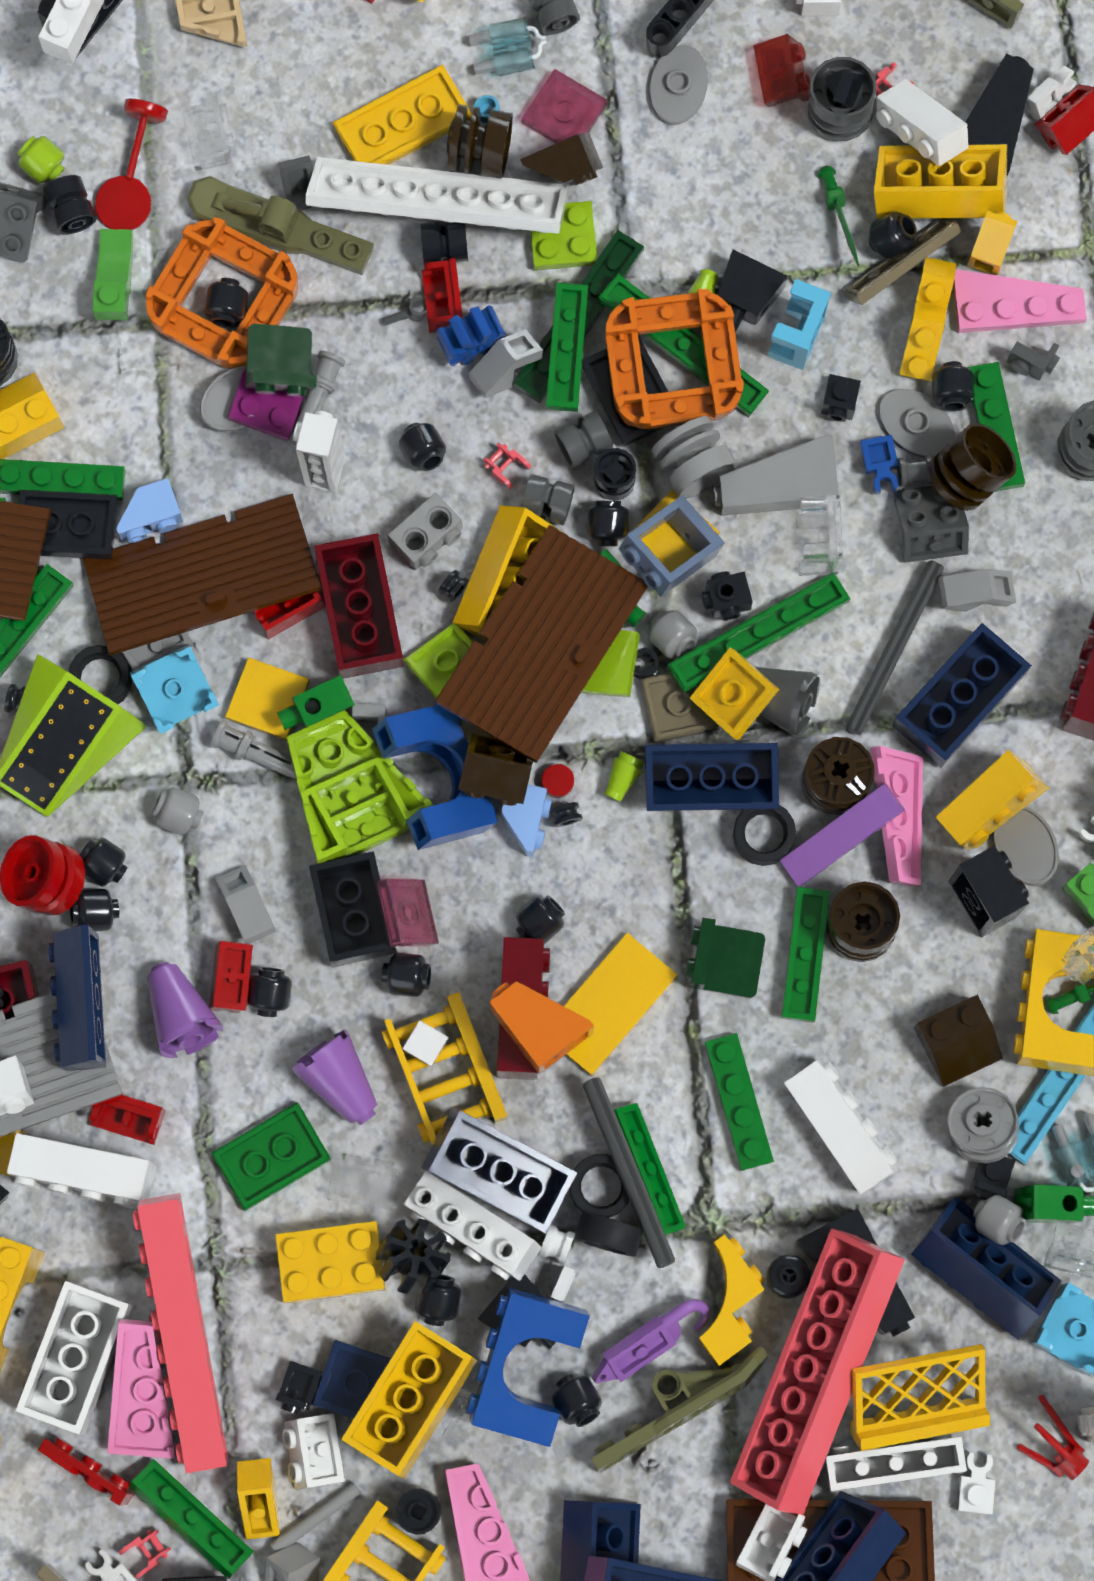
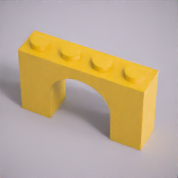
M1036 929L1031 939H1026L1024 947V958H1028L1029 962L1028 970L1022 971L1020 990H1025L1024 1002H1019L1016 1017L1017 1022H1022L1021 1033L1015 1035L1013 1054H1018L1017 1065L1094 1076V1035L1072 1032L1057 1026L1045 1012L1042 1000L1045 985L1058 977L1075 976L1094 979V937Z
M0 1237V1372L9 1348L3 1346V1338L10 1314L26 1283H34L45 1253L4 1237Z

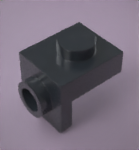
M290 1361L280 1391L275 1400L282 1402L280 1409L300 1415L302 1409L310 1411L323 1372Z

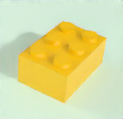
M377 1221L275 1234L284 1303L289 1304L387 1291L386 1282L379 1275L384 1266L383 1259L377 1260L375 1258L376 1251L381 1245Z

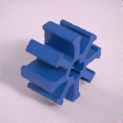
M488 305L483 310H480L479 306L471 308L466 317L459 318L456 315L448 320L449 326L438 328L436 331L438 335L437 340L450 366H456L461 361L463 365L472 363L477 354L485 355L499 339L505 337L506 333L492 306Z

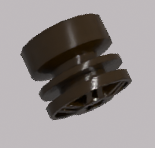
M459 104L448 133V170L450 172H457L461 159H464V173L470 174L474 162L479 161L481 176L502 179L508 160L513 113L492 110L488 116L487 123H481L480 108L474 107L471 120L468 121L467 105Z
M976 423L969 424L951 443L947 444L930 460L928 471L934 487L947 502L956 508L969 511L975 510L994 491L998 490L1015 474L1016 461L1009 445L997 432L988 426Z
M832 737L821 741L812 749L802 772L801 786L806 799L814 808L826 814L841 815L866 797L874 780V763L871 755L861 743L848 737ZM835 767L838 770H846L844 779L839 775L835 777L832 775Z
M866 881L850 884L841 890L832 902L826 928L829 942L837 953L848 960L857 962L876 960L888 951L894 941L900 921L898 902L890 891L879 884ZM866 921L868 923L867 930L865 928L856 929L857 922L861 924Z

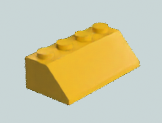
M1007 144L969 145L968 149L941 166L936 165L928 158H924L911 145L879 146L874 185L877 219L893 211L901 212L911 218H985L987 210L1005 213Z
M35 372L0 390V459H5L64 429L57 411Z
M499 506L452 623L473 636L487 641V639L479 635L480 630L512 581L521 586L526 582L517 573L547 527L551 525L526 507Z
M414 1321L341 1440L395 1475L405 1479L478 1360L417 1321Z

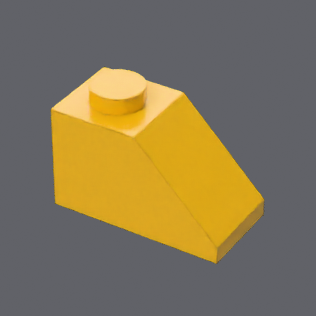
M271 1458L237 1462V1494L246 1540L280 1536L276 1485Z

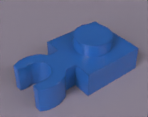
M892 435L860 440L859 445L865 473H875L876 475L873 482L874 493L876 495L880 494L881 481H888L891 484L892 492L896 491L898 479L895 474L890 472V470L898 468Z

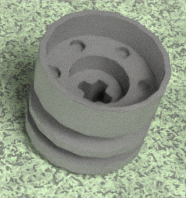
M708 416L698 417L676 427L661 438L652 448V454L655 459L661 460L660 468L662 470L675 469L669 476L668 481L678 498L681 495L686 499L712 488L719 483L721 475L734 471L737 467V462L726 445L714 446L720 439V433L717 430H712L714 423Z

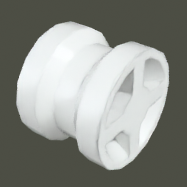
M550 1225L539 1256L556 1258L558 1263L564 1265L575 1233L570 1231L563 1233L558 1231L556 1226Z

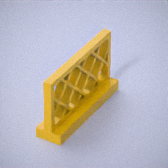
M982 1344L852 1369L853 1421H849V1433L861 1451L990 1426V1413L986 1409L985 1348ZM975 1357V1364L966 1374L958 1369V1366L965 1359ZM943 1364L945 1368L934 1380L925 1375L933 1365ZM910 1370L913 1372L902 1386L893 1381L900 1371ZM954 1372L962 1379L949 1392L941 1385ZM877 1376L881 1380L868 1393L862 1388V1379ZM922 1379L929 1386L917 1398L909 1393V1391ZM969 1384L975 1388V1397L963 1400L957 1398ZM890 1385L897 1392L884 1404L877 1397ZM937 1390L946 1396L937 1405L928 1406L925 1404ZM904 1397L914 1402L906 1411L895 1412L893 1410ZM872 1403L881 1408L875 1417L863 1419V1413Z

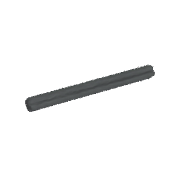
M932 560L927 563L846 725V729L857 735L862 734L938 582V578L944 570L941 564Z
M599 1077L589 1079L583 1084L584 1091L656 1266L658 1268L669 1266L675 1262V1257L604 1085Z

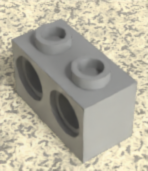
M435 492L388 534L389 544L416 571L421 565L423 567L430 565L438 556L437 551L443 545L447 544V546H450L461 536L462 532L460 530L463 528L462 519ZM442 517L448 521V524L442 529H436L431 526V522L435 518ZM416 538L421 539L425 543L419 550H411L407 547L408 542Z

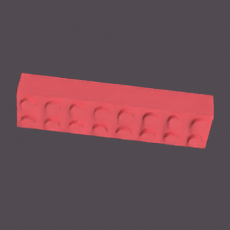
M831 1228L730 1480L732 1485L778 1511L797 1515L804 1514L853 1391L852 1369L862 1367L904 1264V1258L856 1235Z

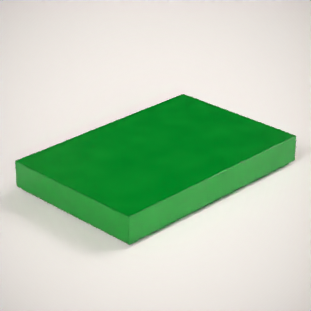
M298 1102L211 1153L245 1212L332 1160Z

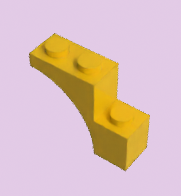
M929 257L925 258L899 375L931 381L945 326L947 307L955 279L957 263Z
M725 1234L713 1243L724 1269L725 1294L723 1303L713 1324L698 1338L717 1367L752 1342L748 1336L753 1332L741 1316L735 1319L732 1313L765 1290L761 1285L765 1282L762 1274L754 1264L750 1267L747 1266L741 1257L745 1254V1251L734 1237L729 1240Z

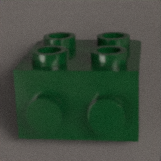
M251 324L247 332L245 388L255 389V392L260 394H274L275 390L287 391V395L296 397L307 396V393L316 388L317 375L311 374V330L302 327Z
M703 917L701 926L694 925L691 945L697 946L695 958H688L685 976L691 978L690 988L753 998L757 993L765 936L759 932L715 925V919Z

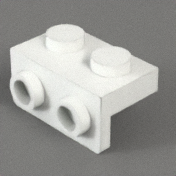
M765 1504L736 1562V1566L765 1581H775L777 1576L784 1578L792 1562V1559L788 1558L787 1555L792 1545L799 1548L808 1530L802 1526L805 1516L799 1514L796 1517L791 1513L778 1511Z

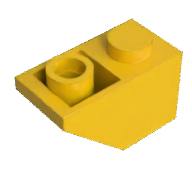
M987 210L967 267L985 274L998 275L1018 221L1013 220L1007 213Z

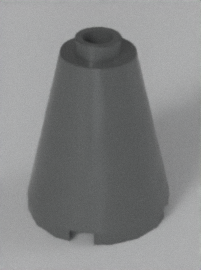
M755 667L780 689L759 715L786 732L800 736L811 718L806 716L810 706L815 707L819 693L820 677H817L818 674L807 671Z

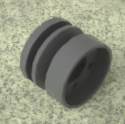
M835 57L824 61L815 69L810 80L808 119L812 128L822 137L832 141H849L859 137L868 129L873 118L876 97V80L871 69L862 61L852 57ZM843 69L864 70V79L852 108H848L842 103L833 100L834 95L825 80L828 75Z
M1094 400L1084 403L1072 414L1057 439V456L1061 466L1070 475L1083 481H1094V449L1088 446L1090 442L1094 443Z

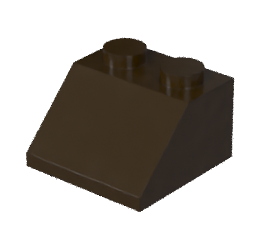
M589 132L577 134L520 159L523 166L563 183L573 181L575 186L597 178L596 171L603 168Z
M472 733L458 790L465 791L466 795L474 798H484V796L497 798L498 802L505 805L524 804L533 761L495 738Z
M978 994L922 1020L914 1026V1030L942 1087L1003 1059L993 1024Z

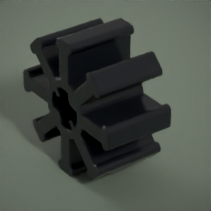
M419 1218L410 1231L405 1224L406 1220L402 1219L394 1225L391 1232L387 1234L376 1251L375 1258L377 1260H387L379 1275L386 1282L389 1277L399 1272L402 1274L401 1284L397 1288L398 1292L408 1294L415 1282H417L421 1288L420 1292L424 1293L430 1290L450 1262L451 1254L449 1252L446 1254L439 1252L447 1238L442 1231H439L436 1236L427 1240L424 1238L425 1229L429 1224L427 1220Z

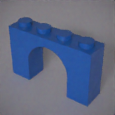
M439 705L385 717L372 729L383 759L411 752L428 753L441 761L451 777L452 794L449 802L419 809L406 820L417 850L486 832L498 823L495 807L490 802L488 796L474 798L466 795L465 791L458 790L469 742H467L461 727V718Z
M508 1288L507 1295H501L495 1315L500 1316L497 1328H491L489 1331L486 1348H489L490 1351L487 1361L481 1360L476 1381H480L477 1394L471 1393L466 1413L470 1414L469 1418L473 1426L550 1447L560 1416L558 1409L551 1405L520 1397L512 1392L504 1382V1363L508 1354L516 1345L532 1338L548 1339L580 1349L590 1315L586 1309Z

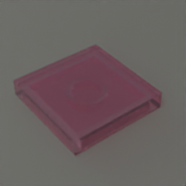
M554 69L525 112L521 123L552 142L559 143L577 134L590 132L608 105V100Z
M384 879L377 882L391 946H432L438 944L439 940L425 880Z

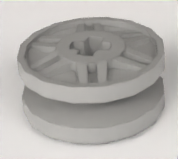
M986 1087L970 1089L958 1096L949 1109L947 1123L951 1143L961 1156L971 1162L987 1164L999 1161L1010 1154L1016 1145L1019 1135V1119L1016 1107L1008 1096L1002 1092Z

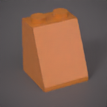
M517 981L511 986L506 982L491 993L490 1011L539 1075L593 1034L594 1025L589 1019Z

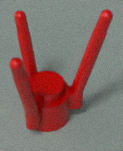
M1039 1395V1401L1068 1444L1062 1446L1039 1423H1036L1034 1428L1057 1451L1053 1457L1057 1463L1055 1464L1022 1444H1018L1017 1449L1051 1469L1059 1478L1065 1474L1070 1480H1074L1089 1464V1460L1083 1455L1085 1450L1075 1441L1045 1396Z

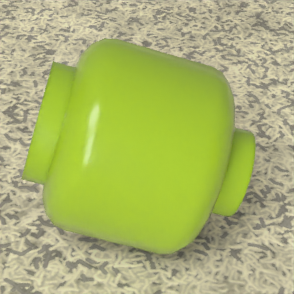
M32 136L17 153L20 157L18 161L19 167L37 183H43L47 179L53 181L65 170V167L61 165L65 158L64 152L46 136L38 138Z

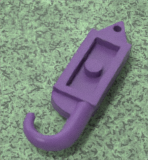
M691 1299L682 1302L662 1317H655L602 1353L604 1358L592 1376L595 1383L616 1379L620 1382L624 1381L676 1345L675 1342L681 1334V1327L679 1325L681 1319L694 1311H699L701 1317L694 1326V1329L699 1331L709 1320V1307L704 1301Z

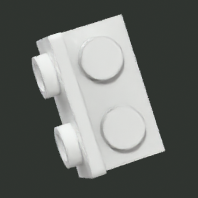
M334 1413L295 1419L284 1423L283 1443L286 1449H288L290 1458L288 1475L290 1481L294 1483L295 1490L345 1481Z

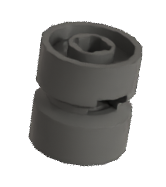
M529 0L533 10L540 12L536 18L542 33L545 35L564 32L572 28L580 20V15L573 0Z
M596 411L578 418V425L576 426L569 423L554 431L558 446L571 468H575L588 461L589 454L591 453L598 456L605 450L613 448L610 435Z
M530 474L521 507H526L539 517L545 515L548 522L564 526L570 510L575 485L561 481L550 484L548 478Z

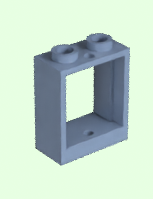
M681 495L627 534L618 550L622 553L624 560L641 574L646 585L662 597L713 560L725 542L686 498ZM666 521L670 522L697 553L671 573L641 540Z

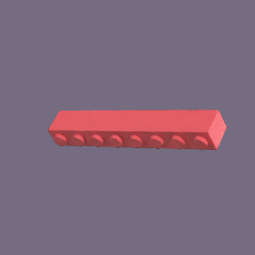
M176 1193L143 1199L137 1205L138 1210L133 1211V1220L136 1231L142 1230L144 1243L139 1244V1253L142 1265L148 1264L150 1277L145 1278L148 1298L154 1297L156 1310L151 1311L154 1331L160 1330L162 1343L157 1344L159 1362L160 1364H166L168 1377H163L165 1395L167 1398L172 1397L174 1410H170L169 1415L172 1431L178 1430L180 1443L175 1444L178 1464L184 1463L186 1474L225 1467L228 1462V1453L181 1194Z

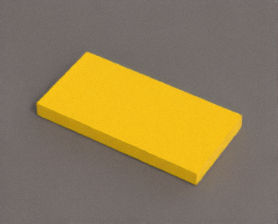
M442 64L334 121L333 127L353 161L390 165L448 134L458 105L467 104ZM468 108L467 120L470 121L472 113Z
M626 933L564 1005V1007L589 1019L594 1025L593 1034L566 1055L590 1076H593L678 975L629 933Z

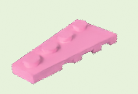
M956 269L953 290L958 333L1085 323L1087 320L1083 288Z
M883 746L870 747L874 763L876 789L887 783L905 809L903 813L882 827L889 882L909 887L921 886L923 756Z
M119 1319L108 1454L176 1458L162 1368L158 1357L156 1333L153 1329L152 1321Z
M479 1464L443 1470L464 1581H530L524 1568L525 1565L514 1546L510 1532L496 1506L497 1503Z

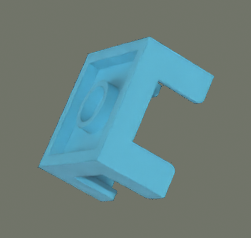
M795 279L790 290L792 296L786 309V314L800 320L798 328L795 329L783 323H777L771 336V341L774 343H772L769 349L768 357L803 370L825 318L831 292Z
M189 644L130 672L160 734L174 728V724L201 711L207 712L219 706Z
M1069 1282L1064 1283L1059 1289L1031 1344L1083 1373L1094 1377V1300L1082 1294L1083 1290Z

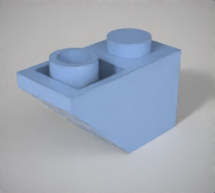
M166 478L137 488L116 528L122 542H139L147 537L146 534L158 530L160 533L169 532L178 527L177 524L183 522L169 479Z
M529 784L524 804L517 803L514 806L503 804L502 819L526 856L534 857L535 849H542L545 831L540 830L542 817H549L552 799L547 798V788Z

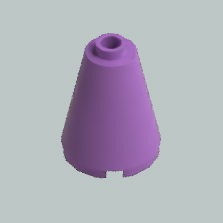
M162 962L152 967L151 973L147 976L160 1054L165 1058H178L176 1054L178 1051L186 1050L187 1055L216 1041L219 1037L217 1030L223 1031V1027L176 964H169V962Z
M343 1029L334 1034L335 1039L331 1042L323 1041L296 1061L297 1064L291 1066V1069L350 1124L357 1121L361 1125L376 1114L373 1109L378 1104L350 1035L346 1029Z

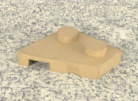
M176 0L182 31L241 47L248 46L240 0Z

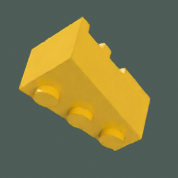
M1007 750L940 812L936 819L960 846L968 850L975 849L985 843L991 833L1050 789V787L1024 759Z

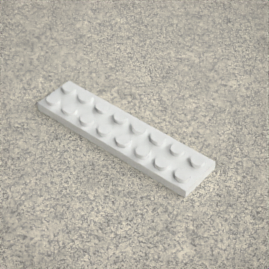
M317 157L306 192V205L319 208L344 209L352 212L362 211L387 216L397 215L413 217L415 219L441 220L449 223L459 222L476 224L478 226L504 227L511 230L521 229L559 234L568 196V185L511 178L498 179L475 174Z

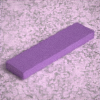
M885 783L782 858L780 862L796 885L802 887L903 813L905 809L887 783Z

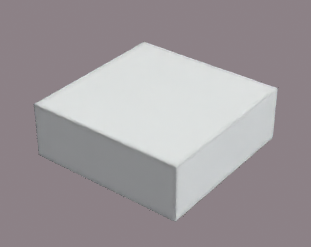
M419 1020L404 1045L403 1051L432 1067L449 1038Z
M566 1266L563 1267L552 1292L551 1299L564 1302L576 1275L575 1270Z

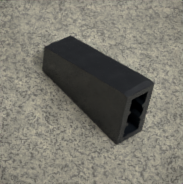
M1006 53L965 122L968 129V145L1007 144L1008 177L1034 68L1025 59L1019 56L1013 57Z
M858 1208L796 1240L799 1248L815 1265L818 1263L831 1228L856 1235L877 1245ZM897 1282L877 1329L881 1334L890 1331L892 1337L911 1328L908 1321L915 1318Z

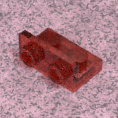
M785 34L753 45L764 104L772 107L796 98L803 102L809 101L810 77L804 70L803 60L806 59V53L802 43L796 41L789 34Z

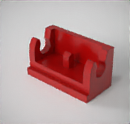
M1079 84L1034 124L1052 150L1057 147L1062 154L1068 155L1094 132V87Z
M456 258L424 264L425 270H422L429 333H436L438 328L449 326L448 320L456 315L459 318H463Z
M316 591L252 612L268 639H271L322 610L325 606L321 595Z
M219 941L217 943L209 1008L212 1011L228 1010L232 1011V1013L246 1011L253 950L252 944Z
M120 1095L94 1104L89 1120L91 1121L90 1125L155 1145L166 1110L151 1103Z

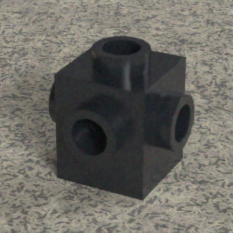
M729 571L716 573L711 576V580L706 581V591L701 592L704 608L706 611L711 610L713 619L720 617L722 621L736 619L741 616V612L749 611L752 608L753 601L745 571L731 575Z

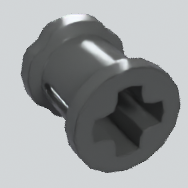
M925 455L923 459L905 461L904 458L897 459V476L900 487H904L907 483L926 481L927 484L932 483L928 471L929 462L932 459L931 455Z

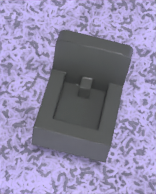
M310 156L278 162L286 199L295 204L298 210L311 208L312 206L306 205V192L313 172Z
M1017 341L1006 362L1010 363L1011 368L1017 373L1025 376L1029 374L1040 381L1045 372L1051 374L1057 365L1060 357L1055 354L1060 345L1054 342L1044 357Z

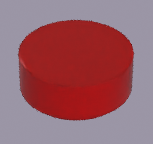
M563 764L551 765L542 775V787L547 788L549 796L563 798L574 787L573 772Z

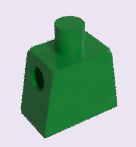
M339 675L292 697L293 705L278 711L277 715L284 730L299 723H303L304 728H307L355 704L342 676ZM315 700L319 705V710L310 714L306 711L305 704Z
M1033 1184L1014 1189V1204L1022 1208L1023 1218L1026 1219V1223L1071 1224L1082 1222L1084 1216H1094V1196H1083L1082 1187Z

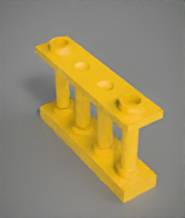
M459 992L447 996L449 1005L443 1007L444 1011L420 1019V1021L432 1028H437L447 1023L450 1026L457 1024L461 1036L456 1037L455 1042L443 1047L434 1064L458 1054H462V1057L469 1055L473 1067L468 1068L467 1073L418 1091L412 1072L429 1065L415 1057L406 1060L400 1042L410 1037L419 1020L394 1029L391 1019H387L384 1021L387 1029L381 1031L388 1050L392 1048L396 1050L423 1122L417 1124L422 1139L424 1143L431 1141L432 1146L436 1140V1135L440 1133L448 1116L430 1122L424 1103L470 1085H474V1087L481 1085L485 1098L480 1099L479 1104L461 1111L476 1119L486 1116V1118L493 1116L495 1124L508 1119Z
M377 1500L323 1581H350L351 1577L346 1572L353 1562L358 1565L360 1563L364 1564L387 1581H411L369 1551L370 1547L366 1545V1542L372 1533L377 1536L381 1533L425 1564L415 1581H423L429 1572L436 1575L446 1560V1557L441 1555L445 1547L439 1543L433 1553L389 1523L390 1518L385 1516L388 1507Z

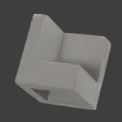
M354 703L352 718L374 740V744L379 749L372 729L387 717L386 705Z
M294 1543L266 1557L265 1581H319L320 1558L300 1543Z

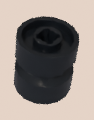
M63 176L51 181L44 187V196L49 209L54 212L53 219L60 234L78 233L91 227L96 222L95 212L90 200L86 199L88 194L80 176Z
M438 222L420 223L424 264L443 261L444 258H448V260L456 258V262L468 261L465 223L447 222L442 227Z
M620 448L607 449L596 459L594 486L598 494L608 500H622L629 496L635 485L636 462L626 450Z
M413 1489L405 1493L398 1501L396 1507V1518L400 1526L405 1531L415 1535L425 1534L434 1529L442 1515L441 1503L438 1497L426 1489Z

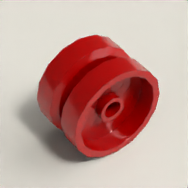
M38 835L24 836L15 841L6 852L1 864L0 886L1 892L7 901L16 906L32 909L48 916L60 915L69 910L78 900L84 887L85 867L78 851L68 845L53 842Z

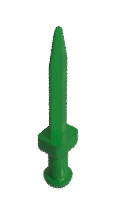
M823 166L818 171V179L822 178L826 190L825 196L828 210L836 209L848 247L859 267L855 244L842 207L846 204L842 187L837 186L834 177L836 170L832 166Z
M1083 981L1076 984L1073 990L1054 998L1050 995L1045 1001L1046 1010L1051 1014H1059L1058 1010L1076 1002L1085 1003L1092 1000L1090 993L1094 991V984L1087 987L1086 982Z

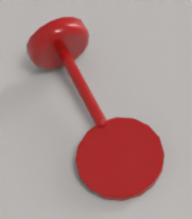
M128 98L125 99L124 111L130 117L138 119L139 123L126 176H116L107 180L100 187L95 199L97 215L103 224L110 229L134 230L147 220L151 212L152 199L146 186L140 180L133 177L147 122L163 123L168 114V110L158 104Z

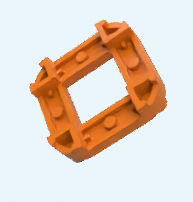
M214 217L213 220H204L193 225L189 224L182 231V240L154 286H149L145 296L146 309L150 322L162 335L222 367L232 369L246 365L248 327L254 323L280 325L298 293L299 281L296 269L286 253L281 250L278 253L227 226L226 221ZM212 256L264 284L236 332L232 330L230 333L182 307Z
M698 289L696 293L641 300H634V297L623 300L611 312L606 322L605 342L614 405L626 425L640 429L682 425L703 416H708L712 421H715L735 411L743 392L744 382L741 377L733 321L734 313L731 305H728L725 300L711 293L708 289ZM701 327L709 387L647 394L638 335Z

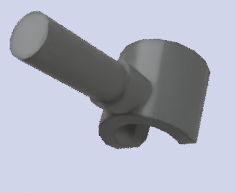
M422 298L412 299L408 309L382 318L384 325L386 326L409 318L415 322L422 321L426 316L427 310L416 312L413 308L421 306L424 300Z

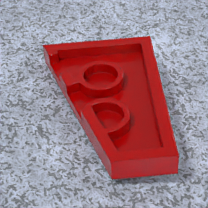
M58 1436L54 1441L50 1438L44 1439L38 1448L39 1452L76 1476L78 1474L83 1476L86 1484L104 1494H107V1492L111 1494L110 1500L118 1506L129 1504L135 1493L128 1489L130 1485L128 1480L116 1473L109 1477L100 1471L101 1463L86 1454L81 1459L71 1452L74 1446Z

